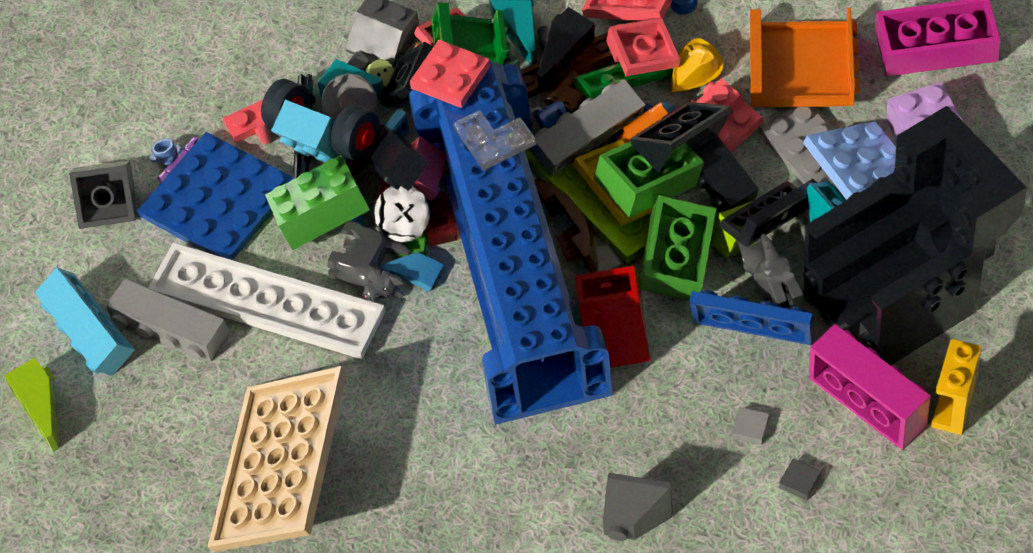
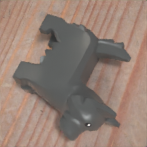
M353 221L346 222L342 233L346 234L343 248H346V253L331 252L328 259V268H330L328 271L329 278H338L351 284L363 286V295L366 300L375 302L378 298H388L391 295L403 297L404 293L397 285L403 284L404 281L399 276L382 269L380 265L388 253L409 255L410 250L405 246V242L386 239L375 228L363 227L361 224Z
M765 234L761 235V239L757 240L756 244L749 245L748 247L739 242L743 268L745 272L754 275L755 288L760 301L772 302L786 309L794 305L792 299L801 298L803 293L788 260L777 254L771 240Z

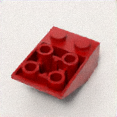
M628 266L575 275L582 327L594 325L601 328L609 352L610 368L651 362L640 278L635 267Z

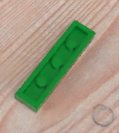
M619 63L575 77V87L587 99L590 97L595 99L601 95L602 90L613 82L618 84L625 79L634 88L671 76L673 68L626 77Z

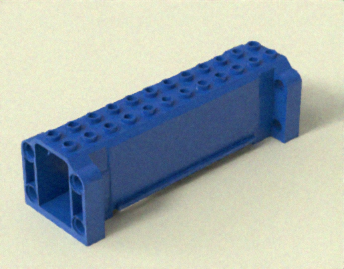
M490 61V68L463 108L412 89L409 93V100L416 137H423L446 155L449 175L444 176L492 348V350L483 355L482 366L489 405L495 425L613 396L609 352L602 330L594 325L582 327L575 324L568 290L522 143V138L533 136L528 93L520 67L514 64L501 65Z

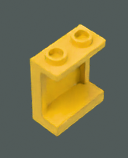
M955 339L950 340L936 387V393L940 394L933 416L932 428L962 435L977 382L982 346Z

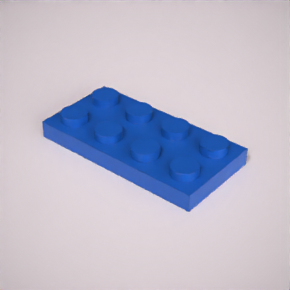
M709 290L692 291L689 303L693 323L805 345L812 344L814 336L812 313H808L803 308L791 307L786 309L768 301H761L759 304L749 302L741 296H730V298L718 296L717 293Z

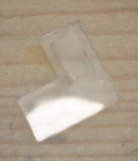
M480 110L454 122L455 131L483 171L536 145L534 135L521 117L495 130Z

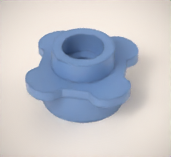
M161 139L153 145V154L150 156V160L153 163L161 162L163 165H169L174 161L176 155L182 151V147L180 144L174 145L171 139Z

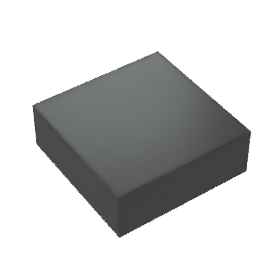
M792 459L779 481V488L807 501L821 477V471L796 459Z

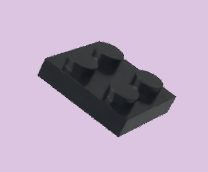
M423 42L399 57L380 104L390 108L397 103H402L409 97V93L412 91L410 80L433 46Z

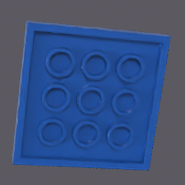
M205 132L140 206L137 212L139 217L201 251L233 260L273 213L265 194L271 192L277 186L292 181L293 177L222 139Z

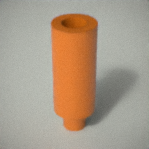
M660 102L623 127L624 132L616 138L618 141L622 139L624 143H628L630 138L669 113Z

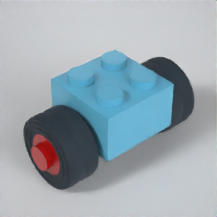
M279 79L267 90L261 106L262 120L268 127L272 128L271 131L281 137L279 142L293 148L294 151L308 157L312 155L316 157L315 159L325 163L327 160L334 159L340 155L343 156L345 161L346 158L360 161L365 159L374 149L380 133V121L374 112L351 105L343 109L336 120L329 116L309 109V91L299 83L288 79Z

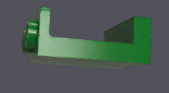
M437 3L431 19L434 45L438 40L486 57L490 61L501 65L505 59L509 58L510 43L506 42L508 25L507 21L503 19L502 10H496L492 19L450 15L449 3Z

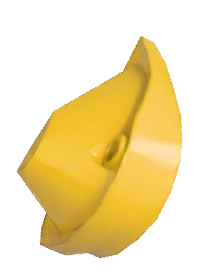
M697 38L681 48L678 53L680 57L679 67L673 68L671 93L702 87L720 75L724 62L714 46L701 38Z

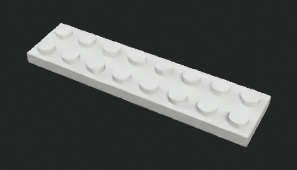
M176 243L171 245L148 287L151 290L205 312L359 359H363L386 312L384 305Z

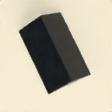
M687 102L630 138L631 145L658 173H661L718 136L732 112L731 106Z

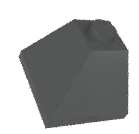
M615 473L608 474L603 512L604 535H608L617 541H624L626 539L636 540L672 518L673 504L670 482Z

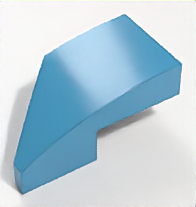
M416 252L382 264L381 268L393 275L399 276L402 280L405 279L426 291H430L444 264Z

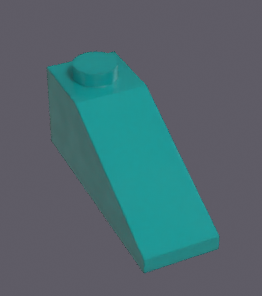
M489 0L491 16L494 17L496 10L503 11V19L507 21L508 25L506 35L530 66L536 64L537 55L532 7H534L533 0Z

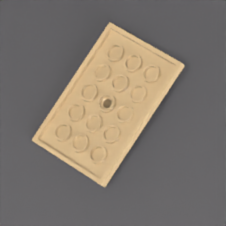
M340 366L247 387L208 543L209 549L218 552L311 535L347 371Z

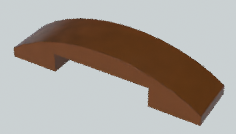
M535 179L534 182L538 195L551 215L555 216L563 211L579 233L571 239L592 273L598 270L596 244L580 209L562 190L546 181Z

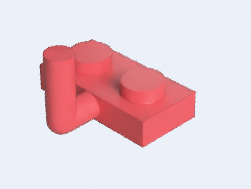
M263 100L223 118L224 125L235 143L257 134L263 144L271 142L270 127L263 122L261 117Z

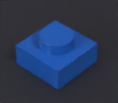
M556 101L534 114L541 129L545 127L549 129L567 111L562 101Z

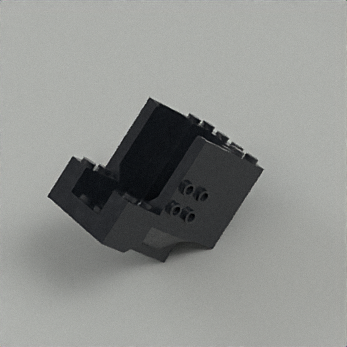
M948 106L943 107L897 135L893 173L886 177L878 178L870 187L861 192L853 193L845 202L805 225L804 287L802 291L805 300L810 305L815 304L827 325L836 324L842 330L850 331L858 342L866 348L874 349L880 358L890 366L973 315L975 298L981 283L984 260L994 255L996 239L1010 229L1024 210L1027 187Z

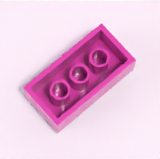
M960 0L876 12L875 35L886 77L998 62L1001 40L990 0Z
M834 324L810 347L809 379L901 450H904L927 427L930 395L922 385L914 384L906 378L898 367L890 366L882 360L874 349L866 348L858 342L850 331L842 330Z

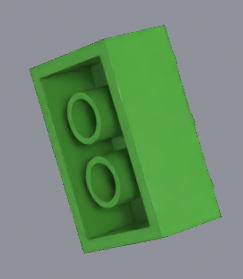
M628 142L600 155L594 180L630 218L653 207L658 195L672 198L697 186L704 162L693 151L669 168L658 173L631 145V142Z
M341 155L327 160L323 165L309 172L302 173L298 178L284 185L277 186L271 192L265 194L276 222L292 250L370 210L352 172Z
M658 195L651 212L640 271L641 290L690 301L692 291L700 292L702 290L716 208Z

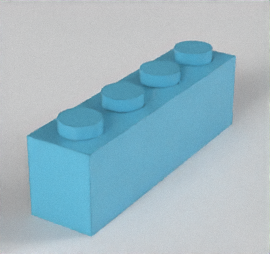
M56 267L35 292L42 302L40 304L42 309L54 317L57 321L55 323L56 327L68 335L71 339V346L87 360L85 364L97 374L101 372L112 376L135 351L75 273Z

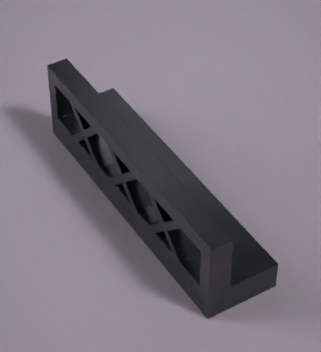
M811 179L797 188L787 180L724 218L719 227L745 247H748L761 239L762 234H769L809 209L807 187L810 183L818 182ZM734 224L744 225V227L741 230Z

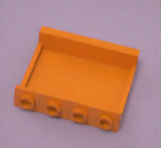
M847 8L846 21L761 22V9H750L751 107L854 106L855 94H860V77L854 76L859 75V58H854L853 56L858 55V38H853V36H857V19H852L851 8Z

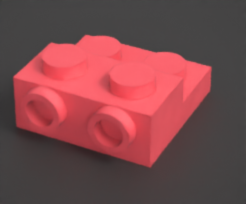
M663 18L645 19L639 22L609 27L606 42L614 61L620 62L626 77L679 67L680 57Z
M722 78L717 83L714 81L708 83L703 90V96L696 101L698 103L731 106L732 112L718 134V137L730 152H733L764 123L763 117L743 101L741 94Z

